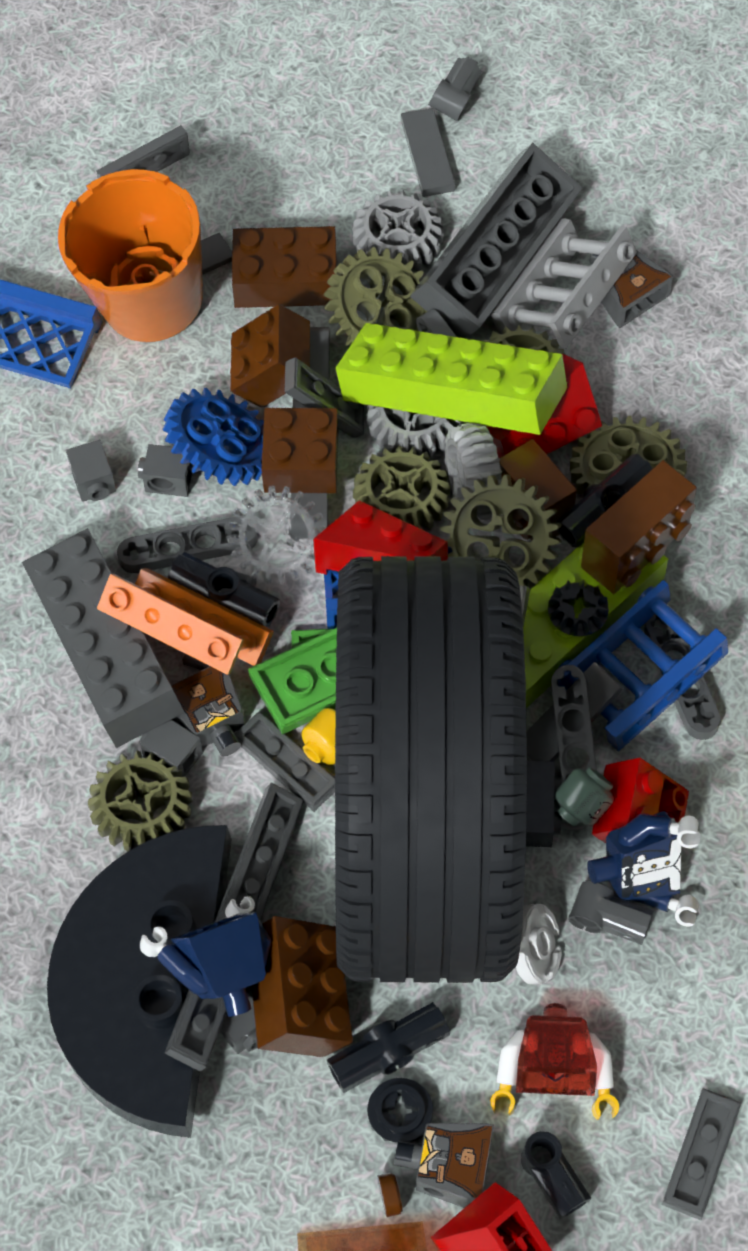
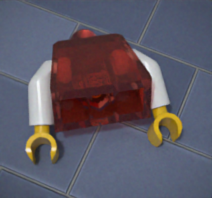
M551 1003L544 1007L543 1016L532 1015L528 1017L525 1029L516 1031L503 1046L496 1082L500 1083V1087L490 1100L494 1113L496 1102L502 1097H506L511 1101L509 1116L514 1113L516 1102L511 1094L512 1085H516V1093L594 1096L595 1089H598L599 1098L594 1101L591 1110L593 1116L597 1120L600 1119V1102L609 1103L612 1108V1118L617 1115L619 1103L610 1094V1088L614 1087L611 1053L596 1034L589 1032L585 1019L582 1017H568V1011L564 1005Z

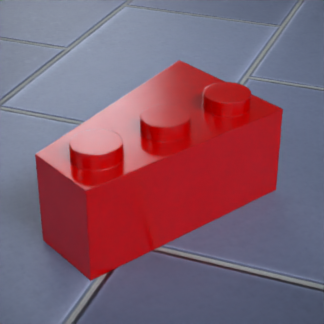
M562 354L567 389L540 435L486 426L493 437L494 445L497 446L498 458L505 456L531 439H534L547 455L602 427L582 362Z
M360 500L313 538L316 573L327 575L329 570L339 572L351 559L357 557H373V561H381V556H406L407 561H414L415 556L440 557L441 561H447L448 541Z

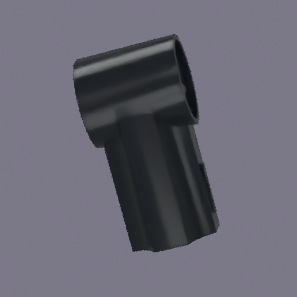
M545 1131L532 1134L527 1139L521 1153L522 1167L529 1175L533 1176L559 1219H562L589 1202L591 1196L562 1153L559 1139ZM536 1146L546 1148L551 1154V1161L548 1163L535 1161L531 1155V1149Z

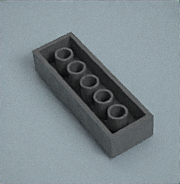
M532 142L510 163L410 297L427 312L431 309L436 310L456 337L466 339L482 326L583 187Z
M88 528L22 562L105 730L116 748L185 713L143 632L97 609L108 578L112 573Z

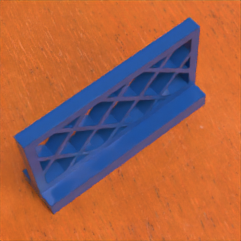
M0 280V316L12 311L18 313L21 321L4 329L0 325V340H4L9 350L0 354V368L71 389L94 332L98 333L103 323L97 307ZM41 320L50 322L53 330L34 338L29 326ZM25 328L31 340L12 349L7 336ZM73 329L83 332L80 342L66 348L60 335ZM57 337L63 350L44 358L38 346ZM33 348L36 349L41 360L29 366L19 364L16 356ZM67 357L70 366L66 376L63 377L51 373L48 365Z

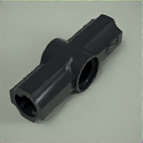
M632 454L599 484L589 486L584 491L582 499L556 521V523L561 524V527L557 529L561 538L572 547L581 546L584 543L586 529L653 469L650 463L639 454ZM605 493L608 498V503L606 507L603 503Z
M186 552L181 555L178 554L168 574V579L265 627L271 625L280 607L279 598L240 580L237 572L232 568H216ZM222 588L231 589L230 591H227V592H222V593H221V592H217L218 590H220V589H222Z
M432 1002L397 1022L388 1020L378 1024L364 1035L362 1041L328 1058L327 1065L337 1085L345 1093L380 1073L388 1075L397 1071L396 1066L399 1068L406 1066L413 1060L415 1054L450 1036V1029L439 1007Z

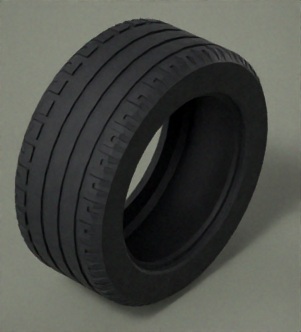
M381 556V561H373V557L353 558L339 571L337 602L335 727L337 967L350 980L357 982H371V978H380V982H405L406 978H413V982L439 983L440 978H446L447 983H473L475 978H480L481 982L502 981L517 966L519 959L525 885L527 801L526 682L523 617L518 576L503 559L495 557H481L480 561H475L474 557H448L447 561H441L440 557L415 556L414 561H407L406 556Z

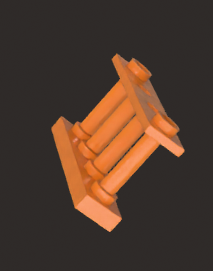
M148 568L140 570L135 584L115 574H110L97 606L98 610L227 675L231 673L237 658L253 666L260 664L274 633L273 630Z

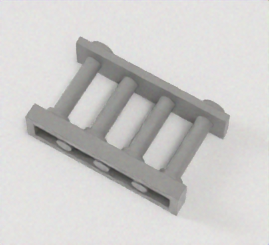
M560 218L490 313L498 333L502 335V330L505 326L511 331H516L518 325L522 326L523 323L552 328L560 347L567 349L637 253L627 227L620 226L609 242L579 238L571 219ZM576 252L599 255L591 266L569 263ZM559 275L581 279L574 290L551 287ZM541 299L563 303L556 314L533 311Z

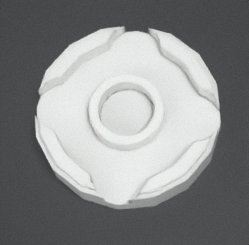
M543 904L523 905L521 944L516 970L527 984L540 985L552 981L559 969L562 956L561 946H555L554 937L559 935V926L553 913Z

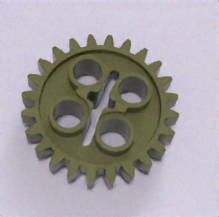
M372 247L367 252V255L362 249L358 250L354 257L349 254L342 261L343 264L339 263L333 270L335 274L327 281L331 287L324 293L325 297L332 300L324 308L335 313L328 322L332 324L339 323L341 326L335 334L337 336L344 333L348 335L345 343L346 346L352 344L365 323L375 324L376 320L379 325L395 327L390 321V318H393L398 322L400 328L419 331L416 319L427 311L410 297L419 285V279L424 274L423 271L416 273L411 271L414 261L404 265L401 263L402 253H399L392 259L390 258L389 248H386L379 256L376 248ZM382 276H384V286L382 285ZM360 278L366 280L370 288L363 286ZM393 286L398 287L401 290L403 296L397 294L394 291ZM357 311L363 312L367 321L362 320L358 316Z
M628 416L626 423L622 424L617 417H613V425L611 426L601 421L602 427L599 428V431L594 430L588 433L587 438H578V447H572V458H570L571 483L576 484L577 494H583L589 486L599 484L632 454H639L650 463L652 468H655L664 460L682 476L685 477L687 472L685 449H680V439H671L670 429L660 433L659 422L654 423L651 427L646 426V418L644 417L638 424L633 423L631 416ZM606 493L603 498L604 506H607L608 503Z
M506 474L503 476L501 484H499L496 476L490 475L487 479V487L481 479L474 480L475 492L467 486L461 488L465 499L452 498L450 501L457 510L446 511L443 514L452 521L451 525L440 527L441 531L450 534V539L446 541H448V547H451L453 552L448 554V557H474L475 561H480L473 553L474 544L480 541L487 546L489 550L488 557L503 559L516 572L519 585L528 586L526 578L536 584L541 580L537 570L545 573L551 570V567L545 560L558 558V554L551 550L550 547L551 545L562 543V539L552 536V531L559 529L561 524L551 523L549 519L557 513V509L545 510L544 505L548 502L549 496L537 499L535 495L538 491V486L534 485L525 490V478H519L512 485L510 474ZM481 504L487 505L492 511L493 517L489 524L482 523L477 517V509ZM518 508L526 511L529 516V524L526 528H519L513 521L514 511ZM502 526L503 533L531 535L533 541L528 542L509 538L501 541L500 544V538L497 536L471 535L469 529L475 528L491 532L500 529ZM512 546H518L523 549L525 561L522 565L514 564L511 561L509 551Z

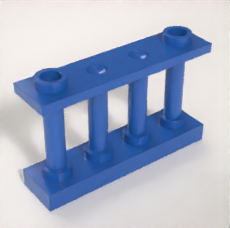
M664 580L655 587L647 588L630 610L576 658L566 660L559 666L574 665L584 673L594 662L598 665L601 663L635 695V701L625 710H618L610 703L601 713L608 721L605 727L607 740L618 752L729 653L727 637L717 628L708 636L706 634L700 635L667 605L671 598L669 584ZM655 614L691 646L690 652L681 660H673L640 629ZM627 639L635 644L663 671L662 677L653 685L644 684L612 653ZM569 671L565 672V678L558 680L559 687H565L567 690L578 678H574Z

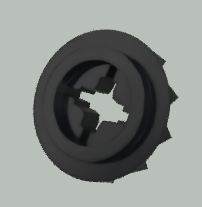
M584 579L580 583H571L568 580L564 586L560 588L555 587L548 603V614L551 622L557 629L572 636H587L597 632L605 624L609 613L607 597H604L600 592L599 586L593 587L588 585ZM578 598H582V601H584L583 606L586 608H583L578 618H575L574 607L571 605H574Z
M394 1078L383 1082L373 1091L368 1102L367 1114L372 1130L380 1135L384 1141L398 1143V1140L409 1142L419 1140L425 1132L426 1124L431 1123L433 1104L430 1095L419 1083L407 1078ZM398 1096H402L405 1109H412V1114L405 1115L403 1126H399L395 1115L388 1113L389 1110L395 1109Z

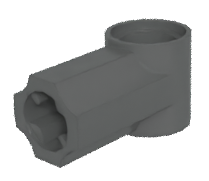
M470 57L457 58L446 79L441 80L428 105L457 121L471 97V90H473L482 72L478 67V62Z
M592 881L582 882L568 920L576 928L583 930L585 926V931L590 933L605 931L642 945L654 910L615 897L611 889L600 883L593 884Z

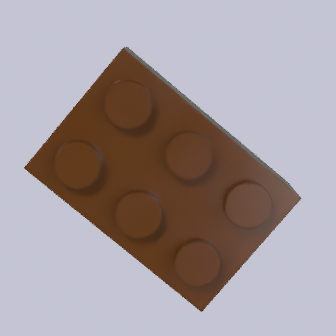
M335 226L233 229L232 289L235 308L274 307L278 304L284 307L326 306L332 300L325 297L324 293L331 287L327 281L335 274L333 270L337 267Z
M662 460L586 529L581 568L613 595L623 586L628 588L633 585L639 578L641 570L649 562L651 564L658 562L666 552L667 546L674 539L676 541L683 539L691 529L690 519L696 507L694 500L697 487Z
M274 916L262 923L272 942L267 966L265 967V979L252 985L258 1049L325 1057L352 1043L345 974L337 967L336 926Z

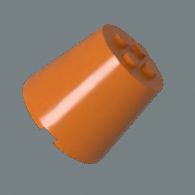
M122 170L92 181L86 185L88 190L75 202L70 201L60 220L58 245L65 265L108 324L120 335L139 342H156L177 335L195 319L203 300L201 224L193 198L185 188L182 189L170 181L169 176L150 170Z

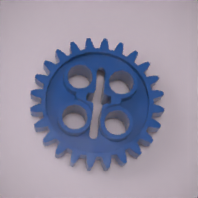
M204 388L201 394L196 389H192L189 395L182 392L179 399L175 398L164 417L166 423L163 431L168 433L165 442L174 444L171 452L183 455L180 461L181 464L190 462L193 464V473L199 470L204 471L206 480H209L212 475L216 476L220 485L224 483L225 479H229L233 486H237L239 480L245 485H249L252 479L258 481L262 476L264 420L256 418L259 413L258 410L248 411L246 409L248 402L236 403L235 395L233 394L228 399L224 398L221 390L212 395L208 388Z

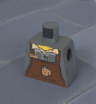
M637 251L632 261L603 298L601 304L615 324L622 328L670 296L673 276ZM592 254L589 260L590 263L593 264L599 255Z
M209 666L171 685L185 712L171 720L198 736L201 740L202 748L214 743L220 755L225 757L235 753L241 747V743L234 732L244 725V717L230 675Z
M426 1124L423 1144L398 1140L394 1166L418 1170L416 1191L465 1208L484 1192L494 1124Z

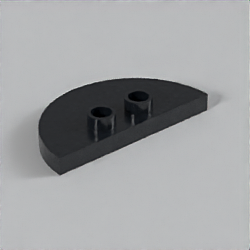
M227 825L201 826L171 832L137 846L112 862L91 881L70 908L54 942L49 962L47 1001L50 1020L56 1039L77 1077L88 1091L113 1113L148 1130L171 1136L191 1138L200 1071L165 1054L189 989L158 960V956L149 957L142 953L140 941L142 935H145L151 942L158 943L152 933L155 927H162L167 932L166 944L169 945L172 944V938L215 922L224 898L232 842Z

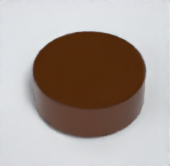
M390 1172L377 1175L386 1218L400 1215L403 1210L395 1174Z

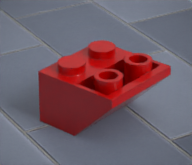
M641 757L605 765L603 776L613 785L610 791L613 794L614 801L598 822L593 825L592 835L606 843V836L609 832L625 826L639 814L654 815L665 811L670 818L675 819L676 823H679L681 818L685 817L689 790Z
M496 1182L431 1236L439 1251H552L520 1199Z

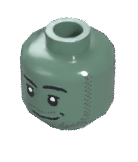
M588 767L587 770H573L556 791L557 802L561 805L558 813L573 826H576L579 822L585 825L596 824L613 804L614 797L610 791L613 785L592 767Z

